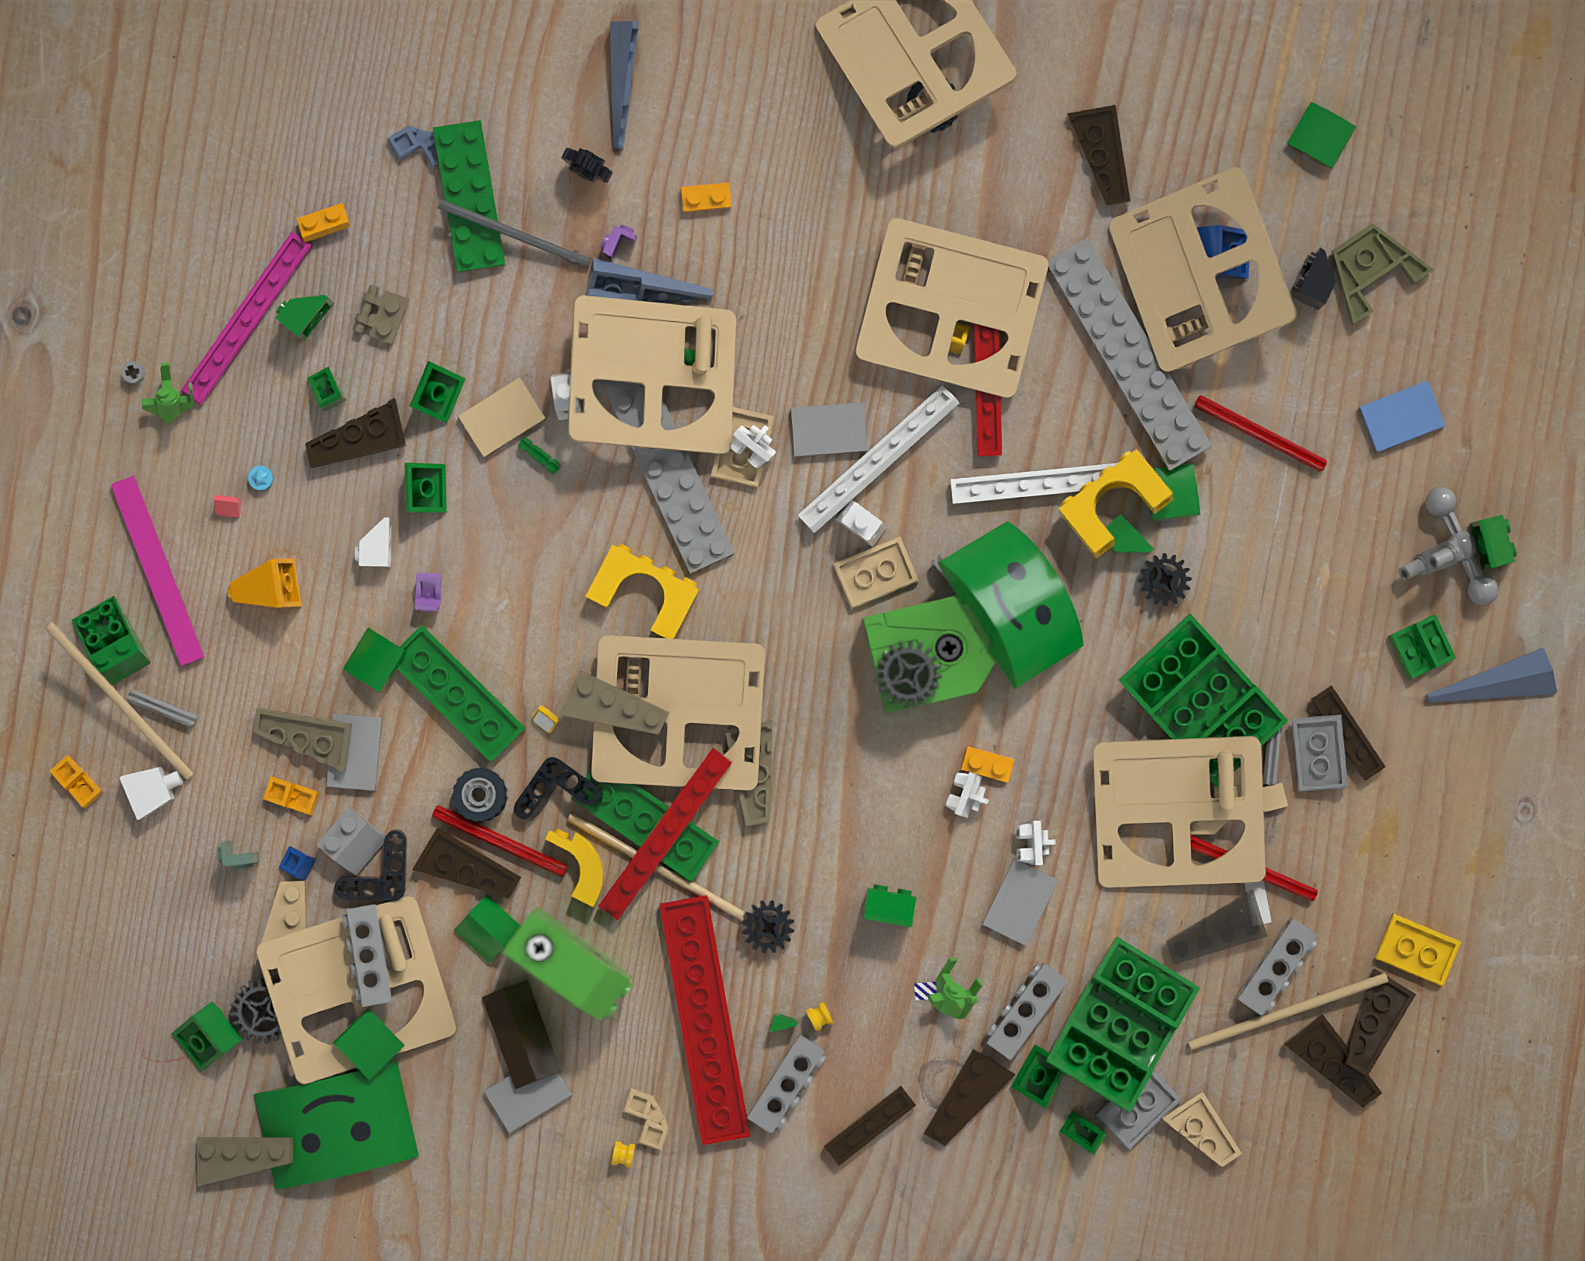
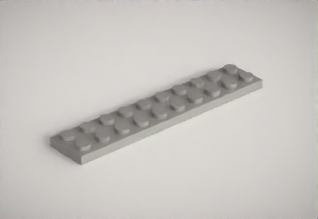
M1088 237L1049 259L1048 269L1167 469L1171 471L1212 447L1170 374L1160 368L1149 339Z
M601 380L618 419L630 426L641 427L643 423L644 386L638 383ZM662 398L661 426L665 430L677 429ZM632 447L689 573L692 574L733 555L734 551L688 452Z

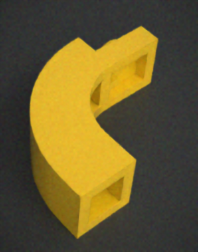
M556 828L555 832L549 830L545 840L571 852L579 863L580 879L572 897L594 907L604 882V869L598 851L586 837L578 832L570 840L568 839L570 834Z

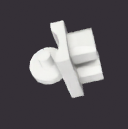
M755 425L750 430L741 426L733 434L734 439L730 448L736 453L741 454L746 447H749L754 453L748 461L757 469L773 458L776 453L774 449L768 446L773 439L766 435L769 427L766 425L761 430Z
M971 772L969 774L957 773L954 785L962 787L963 791L961 797L950 794L946 806L955 811V814L968 818L971 809L978 811L981 802L988 804L989 800L983 798L986 788L980 786L982 776Z
M1026 821V824L1015 826L1016 838L1027 839L1028 848L1017 849V861L1028 863V865H1043L1042 855L1049 854V845L1056 844V839H1048V830H1041V821Z

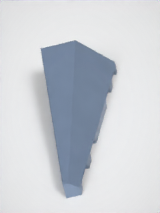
M638 21L610 22L613 149L623 150L633 84L632 72L639 30Z
M593 258L585 296L665 304L682 301L683 304H690L691 300L706 299L707 302H711L713 290Z
M1539 648L1431 692L1426 697L1428 702L1554 694L1557 693L1554 672L1544 648Z

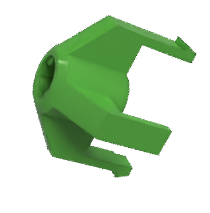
M161 363L162 388L156 392L155 398L142 399V409L158 415L164 420V423H173L174 419L181 413L194 406L192 383H189L190 395L179 396V392L172 388L169 363Z
M949 958L936 978L937 993L929 994L928 1000L932 1006L942 1013L956 1019H964L974 1004L978 1002L976 995L983 985L979 978L975 979L969 990H964L961 985L955 983L949 973L958 960L957 958Z

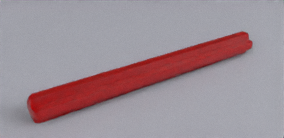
M1202 395L1198 396L1195 401V408L1319 472L1325 469L1327 460Z
M437 805L432 813L433 818L557 876L563 877L567 870L566 864L472 820H468L442 806Z
M1190 835L1191 850L1214 860L1228 852ZM1265 867L1266 874L1263 881L1307 900L1314 901L1316 899L1317 889Z

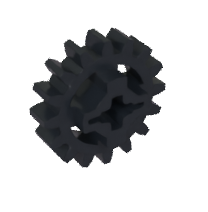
M566 147L561 156L562 160L570 164L569 170L587 181L594 183L597 179L608 183L613 174L608 167L603 166L605 163L604 159L588 150L579 148L577 151Z
M1163 553L1160 560L1154 555L1152 556L1153 563L1145 561L1144 563L1148 568L1140 569L1139 571L1144 574V578L1138 579V582L1144 583V587L1140 591L1148 592L1146 595L1147 600L1152 597L1155 598V605L1160 600H1162L1163 606H1168V600H1171L1173 604H1177L1176 597L1184 599L1185 595L1182 591L1190 590L1186 582L1191 581L1192 577H1186L1185 574L1190 569H1183L1184 560L1177 563L1175 561L1176 555H1172L1170 559H1167V554ZM1163 563L1170 564L1177 570H1168ZM1155 568V577L1149 582L1150 572ZM1162 573L1165 576L1169 575L1171 578L1168 581V586L1165 583L1160 584L1159 579L1162 578ZM1178 578H1181L1180 586L1175 591V582ZM1153 589H1161L1167 596L1158 595Z
M761 900L760 907L752 904L753 912L745 911L744 913L748 920L741 921L747 928L741 931L742 934L749 935L745 940L746 943L754 942L752 946L754 950L761 946L762 953H766L767 948H770L771 952L775 953L776 946L784 949L785 947L782 942L784 940L790 942L791 939L787 935L788 933H794V929L789 927V924L794 923V920L787 919L791 912L789 910L782 912L783 904L781 903L774 907L773 900H770L768 905ZM771 910L777 912V914H774L772 917L766 916L763 911ZM754 918H756L757 926L752 931V923ZM762 918L769 923L773 922L771 925L773 934L762 930L765 927ZM783 923V932L780 936L778 933L779 925ZM769 937L773 942L764 943L758 939Z

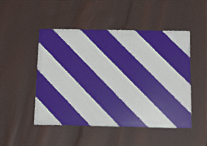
M936 982L914 983L915 1000H927L929 994L937 993Z

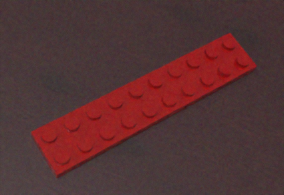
M708 895L660 903L702 1145L750 1137Z

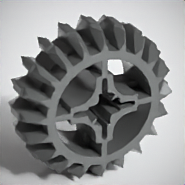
M900 641V650H896L895 646L891 645L890 650L893 652L891 655L886 651L882 653L887 660L886 662L880 659L877 661L879 665L883 666V670L875 669V673L882 674L883 678H878L875 681L876 683L884 682L885 686L881 687L879 691L882 693L888 689L890 693L885 697L887 700L894 695L896 696L894 700L895 705L899 704L900 699H904V707H908V700H912L913 706L916 707L918 706L917 698L920 697L921 701L926 703L925 693L931 697L935 695L930 690V687L939 688L940 685L934 683L933 680L934 678H942L941 674H934V670L940 669L941 665H932V662L937 660L938 657L935 655L929 659L927 655L931 652V649L927 648L924 653L921 652L922 643L917 645V649H913V641H909L908 648H904L903 641ZM901 654H915L921 657L923 661L912 666L906 663ZM895 658L900 672L897 677L889 681L888 668ZM901 662L908 670L920 667L915 671V675H913L915 685L908 678L897 681V679L902 677L901 673H904L902 672L904 668ZM928 667V682L922 689L917 681V675L921 670ZM906 682L913 688L916 694H901L893 687Z
M262 977L257 980L258 986H256L253 980L248 981L250 989L245 985L240 987L244 995L240 993H235L234 995L239 1002H232L231 1006L238 1008V1011L231 1012L230 1016H238L239 1020L234 1021L233 1025L237 1026L241 1023L243 1027L238 1030V1033L242 1034L247 1030L246 1039L250 1040L255 1035V1043H260L262 1036L265 1044L270 1043V1035L274 1041H278V1032L282 1035L279 1024L271 1030L258 1029L264 1020L278 1023L270 994L262 1002L249 998L256 991H268L267 985H264ZM265 1004H267L266 1011L269 1012L270 1015L268 1016L267 1014L263 1015V1017L260 1018L261 1010L258 1006L260 1005V1007H262ZM245 1005L254 1013L252 1024L246 1018Z

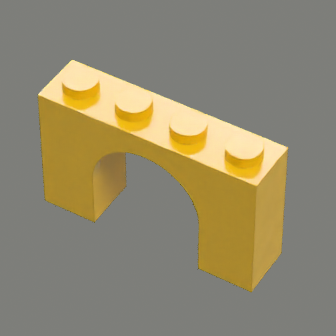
M1137 449L1132 453L1128 451L1119 458V463L1113 467L1108 466L1099 474L1100 477L1094 482L1089 481L1080 488V493L1074 497H1067L1060 504V515L1096 559L1116 544L1114 537L1096 515L1097 502L1106 491L1117 487L1131 489L1141 497L1154 514L1174 500L1171 490Z
M619 543L618 547L612 544L586 597L609 608L616 592L625 579L635 574L650 575L660 582L664 590V604L651 631L664 638L675 639L700 591L696 588L697 583L687 577H684L683 580L674 577L676 572L666 566H662L661 569L653 566L654 560L642 554L639 558L632 555L633 549Z

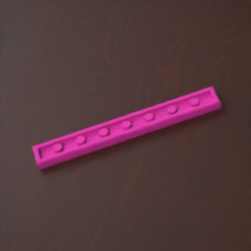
M294 232L289 234L181 389V392L189 396V383H192L194 401L203 405L313 247L310 243L304 242Z
M135 476L111 484L180 665L184 666L204 658L203 650Z

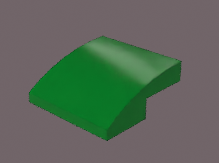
M1310 102L1290 136L1287 145L1308 155L1311 160L1332 169L1355 131L1356 126L1324 107Z
M1193 463L1180 465L1171 471L1167 467L1154 468L1153 470L1173 493L1174 500L1156 514L1150 510L1152 522L1200 515L1199 496Z
M1436 614L1388 636L1408 680L1456 658Z
M368 627L343 669L382 693L407 651Z
M369 1008L333 1042L369 1080L405 1046Z

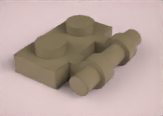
M370 285L367 293L363 295L362 300L364 302L360 313L356 314V324L353 330L363 333L365 325L372 327L369 334L370 337L393 345L409 299L389 291H385L383 299L377 298L376 295L379 288ZM373 305L379 306L375 320L369 318Z

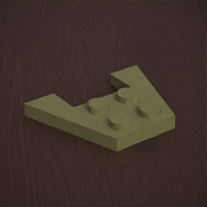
M1373 223L1331 251L1352 325L1373 312V309L1360 290L1399 265L1410 282L1414 284L1434 270Z

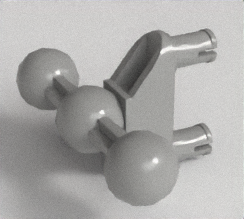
M1446 487L1433 488L1426 496V508L1432 515L1441 517L1450 537L1447 541L1417 554L1412 562L1399 568V575L1406 581L1419 574L1428 575L1462 561L1471 580L1467 588L1468 597L1478 605H1488L1497 598L1498 585L1492 577L1483 575L1474 556L1477 551L1476 538L1471 533L1462 531L1453 512L1456 507L1455 494Z

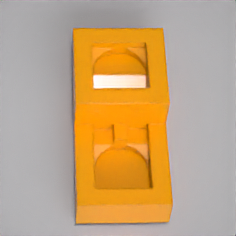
M68 754L50 770L51 774L63 788L68 790L85 809L104 793Z
M270 776L263 799L308 815H313L321 792Z

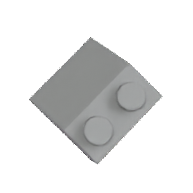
M348 807L316 845L334 861L357 876L384 844L385 835L356 810Z

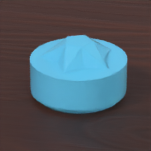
M256 466L249 472L248 481L253 488L266 490L273 484L274 476L269 468Z

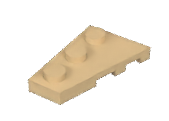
M281 881L279 883L261 943L307 928L306 881Z
M1202 1091L1161 1117L1163 1121L1219 1167L1225 1166L1242 1154Z

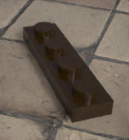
M1332 685L1311 698L1321 716L1341 714L1345 752L1364 780L1369 779L1386 767Z
M900 1085L826 1143L824 1147L840 1166L914 1108L916 1104Z

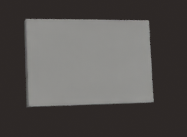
M864 402L791 408L795 457L867 452Z
M333 714L332 720L353 724L346 772H341L335 769V767L328 765L326 787L376 791L383 718Z
M1341 714L1292 718L1299 792L1348 788Z
M1014 858L982 924L1026 946L1058 880L1023 862H1018Z
M1154 1071L1131 1113L1108 1101L1095 1115L1130 1150L1162 1120L1161 1117L1169 1113L1182 1099Z
M560 1073L515 1089L509 1075L484 1091L509 1133L572 1095Z

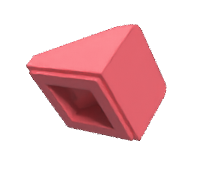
M220 495L214 496L216 515L235 518L240 516L241 499Z

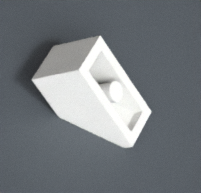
M384 517L359 541V547H355V561H359V566L391 567V518Z

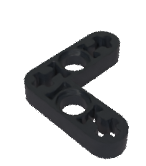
M550 757L542 763L516 801L514 812L517 817L525 821L533 820L557 786L589 807H595L601 803L603 792L597 785L562 760ZM550 766H556L557 769L563 772L562 776L552 772ZM570 776H576L578 779V783L574 788H568L567 780ZM538 783H544L546 786L545 792L542 795L535 794V787ZM583 787L593 792L595 795L593 800L581 792ZM531 796V797L537 799V800H538L537 803H535L534 801H532V800L529 799L528 797ZM524 805L530 809L529 813L524 812L522 809Z
M393 829L385 836L383 877L342 876L334 885L336 895L342 899L396 901L401 899L406 891V834L402 830ZM394 834L398 835V839H402V842L397 846V852L402 851V855L398 853L388 854V851L393 852L394 843L389 842V839H392ZM393 858L399 859L402 863L401 870L392 871L388 866L389 860ZM388 875L393 877L402 875V879L397 878L396 886L401 888V891H398L396 895H393L392 891L388 890V887H391L393 884V878L388 879ZM344 881H347L348 886H356V881H360L359 894H355L357 889H349L347 893H344V890L340 889L339 886ZM366 882H373L376 885L377 891L375 894L369 895L365 893L363 886Z

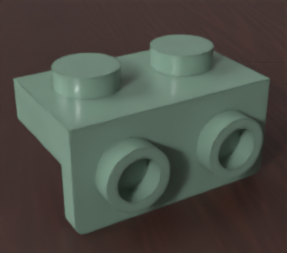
M232 840L220 842V847H217L218 861L222 862L223 867L234 865L235 870L248 869L253 867V863L259 861L258 852L234 855Z

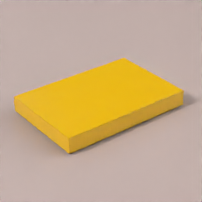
M1392 913L1374 959L1443 987L1461 941Z

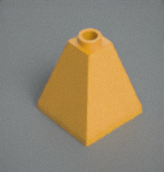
M294 558L270 559L230 582V586L227 589L229 599L236 603L277 608L302 606Z

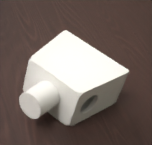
M570 372L552 374L551 384L555 411L558 420L568 419ZM576 399L575 413H582L580 399Z
M854 501L846 504L835 519L871 547L874 546L887 528L881 520Z
M162 767L119 777L137 820L146 818L174 800L175 797L171 789L183 784L178 771L165 776Z

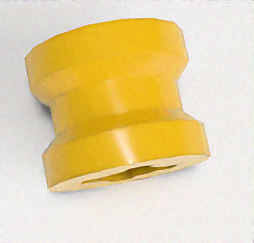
M824 1001L820 1002L818 1007L806 1010L816 1032L821 1030L823 1025L834 1023Z
M616 1141L611 1165L623 1164L626 1168H631L635 1144L624 1145L621 1141Z

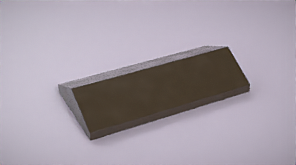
M528 980L507 986L482 997L515 1089L562 1072Z

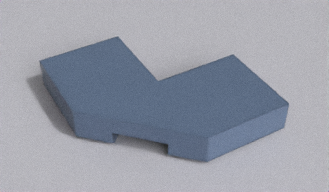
M407 126L387 138L400 160L422 148L433 169L439 166L433 132Z

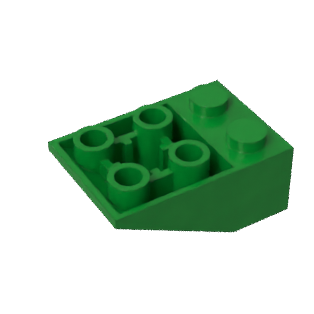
M115 596L72 619L92 665L111 685L151 664L140 639Z

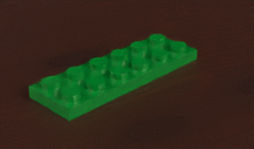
M481 120L433 127L445 201L498 222ZM447 212L457 273L505 265L499 232Z
M423 625L400 646L407 652L397 670L490 762H493L526 728Z
M591 769L586 778L602 790L603 799L601 803L595 807H589L573 796L571 799L641 847L669 809V806L637 784L598 782L592 777ZM584 787L581 790L590 799H594L595 795L593 792L588 791ZM690 821L661 861L692 882L720 841Z

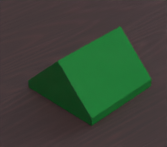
M428 361L409 407L448 423L466 378Z
M404 463L406 512L409 514L447 513L446 465Z
M486 895L466 915L454 931L490 963L512 940L521 925L489 895Z
M1034 1044L1011 1087L1046 1109L1065 1073L1045 1062L1049 1052Z

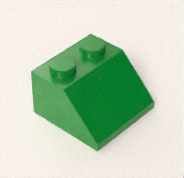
M326 295L292 298L288 302L283 301L276 310L278 315L275 319L305 341L334 305V302Z
M1503 515L1470 523L1473 536L1477 541V552L1482 570L1515 562L1514 557L1517 556L1516 548L1513 542L1510 543L1508 533L1511 532L1510 524L1507 519H1504Z
M874 884L873 888L868 887L863 919L912 928L917 897L912 896L911 890L898 888L896 893L887 891L888 886Z
M213 1001L192 1015L171 1033L200 1072L204 1071L243 1040L237 1030L225 1018L222 1010Z

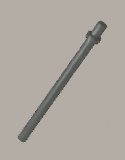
M442 199L438 205V209L567 259L570 264L574 265V263L588 268L591 262V258L578 254L579 251L575 249L570 251Z

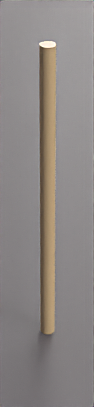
M52 621L44 627L48 633L186 780L190 778L193 772Z
M572 812L567 819L568 822L631 858L638 851ZM659 863L655 868V872L695 895H708L709 903L741 921L748 920V917L744 914L745 911L698 884L689 881L663 864Z
M1386 973L1188 1042L1192 1051L1389 981Z

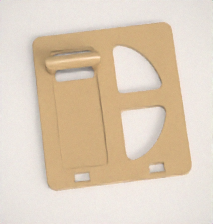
M850 0L817 20V31L889 146L899 148L1016 80L1017 72L972 0H940L950 6L957 13V16L923 37L917 35L898 5L897 0ZM854 7L855 13L843 19L841 13ZM969 34L972 36L975 45L974 70L966 86L960 91H955L950 87L931 57V53L956 38ZM917 82L922 83L924 86L923 94L893 111L888 106L887 99Z
M1233 167L1120 215L1110 222L1109 229L1158 364L1162 370L1166 372L1175 371L1287 325L1296 318L1295 307L1244 171L1240 168ZM1217 182L1219 189L1207 194L1204 187ZM1196 206H1210L1222 210L1243 228L1247 234V241L1238 247L1208 258L1192 216L1193 209ZM1148 211L1150 219L1138 223L1135 216ZM1256 261L1259 269L1256 299L1248 315L1239 324H1233L1219 290L1216 276L1246 262ZM1201 305L1204 315L1175 327H1167L1165 322L1167 318ZM1210 329L1208 335L1179 347H1175L1173 344L1198 332Z
M900 218L892 219L887 226L856 346V355L862 361L1004 398L1012 397L1017 391L1048 270V261L1041 255ZM905 242H910L912 246L903 281H898L895 276L903 245ZM929 247L934 249V255L925 287L917 286L925 250ZM1029 282L1037 283L1034 298L1026 296ZM897 303L935 313L939 316L931 352L928 356L922 357L916 354L897 338L886 317L887 304ZM958 320L1004 331L1008 336V341L1004 347L985 360L972 364L953 365L947 359L953 332ZM1011 355L1019 357L1015 371L1007 369Z
M584 295L578 297L573 305L568 436L570 439L576 442L710 454H724L728 452L732 435L736 336L735 314L725 309ZM579 323L587 325L586 338H579ZM686 327L697 328L695 362L692 366L684 364ZM711 329L715 331L714 366L710 368ZM594 380L642 384L644 386L642 426L639 428L630 426L608 413L596 399L592 390V382ZM663 386L702 389L713 393L714 399L710 408L697 421L679 429L665 430L662 428L661 405ZM576 399L583 400V413H575Z
M606 635L600 639L598 644L597 678L617 687L618 658L625 656L627 657L626 692L640 698L642 657L648 658L650 660L648 696L641 699L669 711V714L665 720L668 725L666 761L662 766L646 763L631 754L618 740L613 725L594 722L591 773L596 781L685 787L698 769V767L687 768L683 763L685 725L687 723L734 725L740 731L735 744L724 754L725 757L732 761V764L714 788L752 790L756 787L758 783L765 650L760 644ZM758 671L757 687L748 686L749 672ZM745 747H754L753 763L744 762Z
M1256 737L1100 742L1094 747L1098 877L1102 886L1136 887L1247 883L1263 880L1266 870L1261 743ZM1214 758H1218L1219 798H1212L1210 796L1209 761ZM1233 758L1241 759L1242 796L1234 797ZM1100 770L1109 771V784L1101 785ZM1242 820L1245 823L1242 836L1228 852L1213 861L1201 865H1196L1191 861V822ZM1170 822L1173 826V863L1170 866H1163L1139 857L1123 843L1118 834V827L1122 824ZM1103 845H1112V859L1104 860Z
M406 896L399 900L376 906L379 927L391 965L386 966L389 987L393 988L414 980H420L424 985L423 997L418 1010L411 1020L394 1034L405 1045L398 1053L452 1036L456 1031V1024L417 901L413 897ZM342 917L263 942L257 948V956L295 1077L303 1084L356 1068L336 1046L323 1043L309 1035L301 1025L303 1017L347 1002L353 1003L357 1017L367 1008L374 1013L372 1005L362 1007L361 1002L356 1003L354 988L358 987L357 978H352L350 964L354 963L353 953L348 954L346 939H350L349 929L344 930ZM400 920L403 924L412 957L405 960L394 925V921ZM364 924L358 925L355 929L356 936L360 939L366 938L369 934V928ZM363 949L359 954V958L363 963H369L373 959V953L370 949ZM277 968L281 982L273 985L269 969ZM373 973L366 974L363 978L364 985L366 987L375 986L377 983L376 975ZM300 1041L304 1055L296 1058L291 1042Z

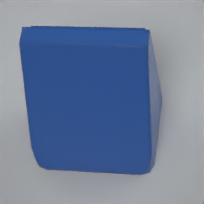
M289 846L279 868L296 878L306 880L316 859Z

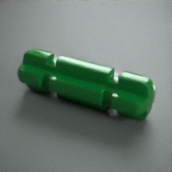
M524 437L519 442V449L525 453L527 452L528 456L543 467L546 466V469L552 474H556L561 468V464L557 460H552L548 453L536 444L533 445V442L527 437Z

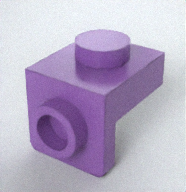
M621 225L620 228L614 226L611 234H606L601 243V248L604 249L603 255L613 259L622 237L636 243L637 236L633 234L634 230L625 225Z
M417 573L415 609L423 612L439 610L442 574Z

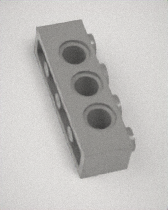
M376 904L345 909L346 914L342 915L344 930L349 929L350 939H346L348 954L353 953L354 963L350 964L352 978H357L358 987L354 988L356 1003L361 1002V1006L365 1007L392 1002ZM360 924H364L369 928V934L364 939L358 938L355 934V929ZM363 949H370L373 953V959L369 963H363L359 958V954ZM368 973H373L377 977V983L373 987H366L363 983V978Z
M1290 917L1235 998L1261 1016L1264 1013L1268 1014L1276 1003L1274 998L1278 992L1282 994L1289 985L1287 979L1291 973H1297L1303 964L1301 959L1306 952L1310 953L1316 946L1317 941L1315 938L1317 934ZM1290 941H1295L1298 945V950L1294 954H1288L1286 951V946ZM1281 961L1284 964V970L1281 974L1276 975L1272 971V966L1275 962ZM1267 981L1270 984V991L1262 995L1259 993L1258 987L1260 983Z
M1044 962L1040 966L1036 964L1028 975L1031 979L1027 985L1021 984L1014 994L1017 997L1012 1005L1007 1004L1000 1013L1002 1017L997 1025L993 1023L985 1034L988 1037L986 1043L1009 1060L1013 1058L1068 982L1067 979ZM1038 983H1042L1046 987V991L1042 996H1035L1033 994V987ZM1023 1003L1031 1005V1013L1027 1016H1021L1018 1013V1008ZM1008 1023H1014L1017 1026V1032L1012 1036L1004 1034V1027Z
M799 1033L748 1113L747 1119L771 1134L775 1129L779 1131L786 1121V1118L783 1117L788 1108L793 1110L800 1099L796 1096L801 1088L806 1089L813 1077L810 1076L813 1068L819 1069L826 1056L823 1055L824 1048ZM797 1058H805L808 1061L807 1068L804 1070L796 1069L794 1066L795 1060ZM786 1078H790L795 1082V1087L791 1091H785L781 1087V1082ZM772 1099H777L781 1102L782 1107L779 1111L773 1112L768 1108V1102Z

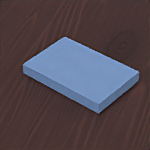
M1428 381L1359 407L1376 452L1446 426Z

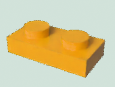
M730 182L681 187L683 212L732 208Z
M343 203L297 218L304 242L351 227Z
M967 746L961 770L1008 783L1015 759Z

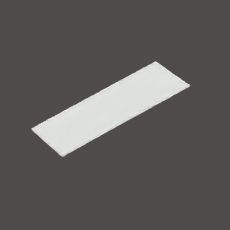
M1264 881L1244 883L1252 926L1270 923L1271 917Z

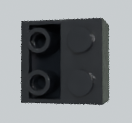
M1319 248L1315 253L1311 252L1310 255L1308 254L1302 266L1306 270L1304 274L1301 273L1296 278L1291 289L1295 291L1292 298L1317 310L1326 304L1336 284L1326 252L1322 248Z

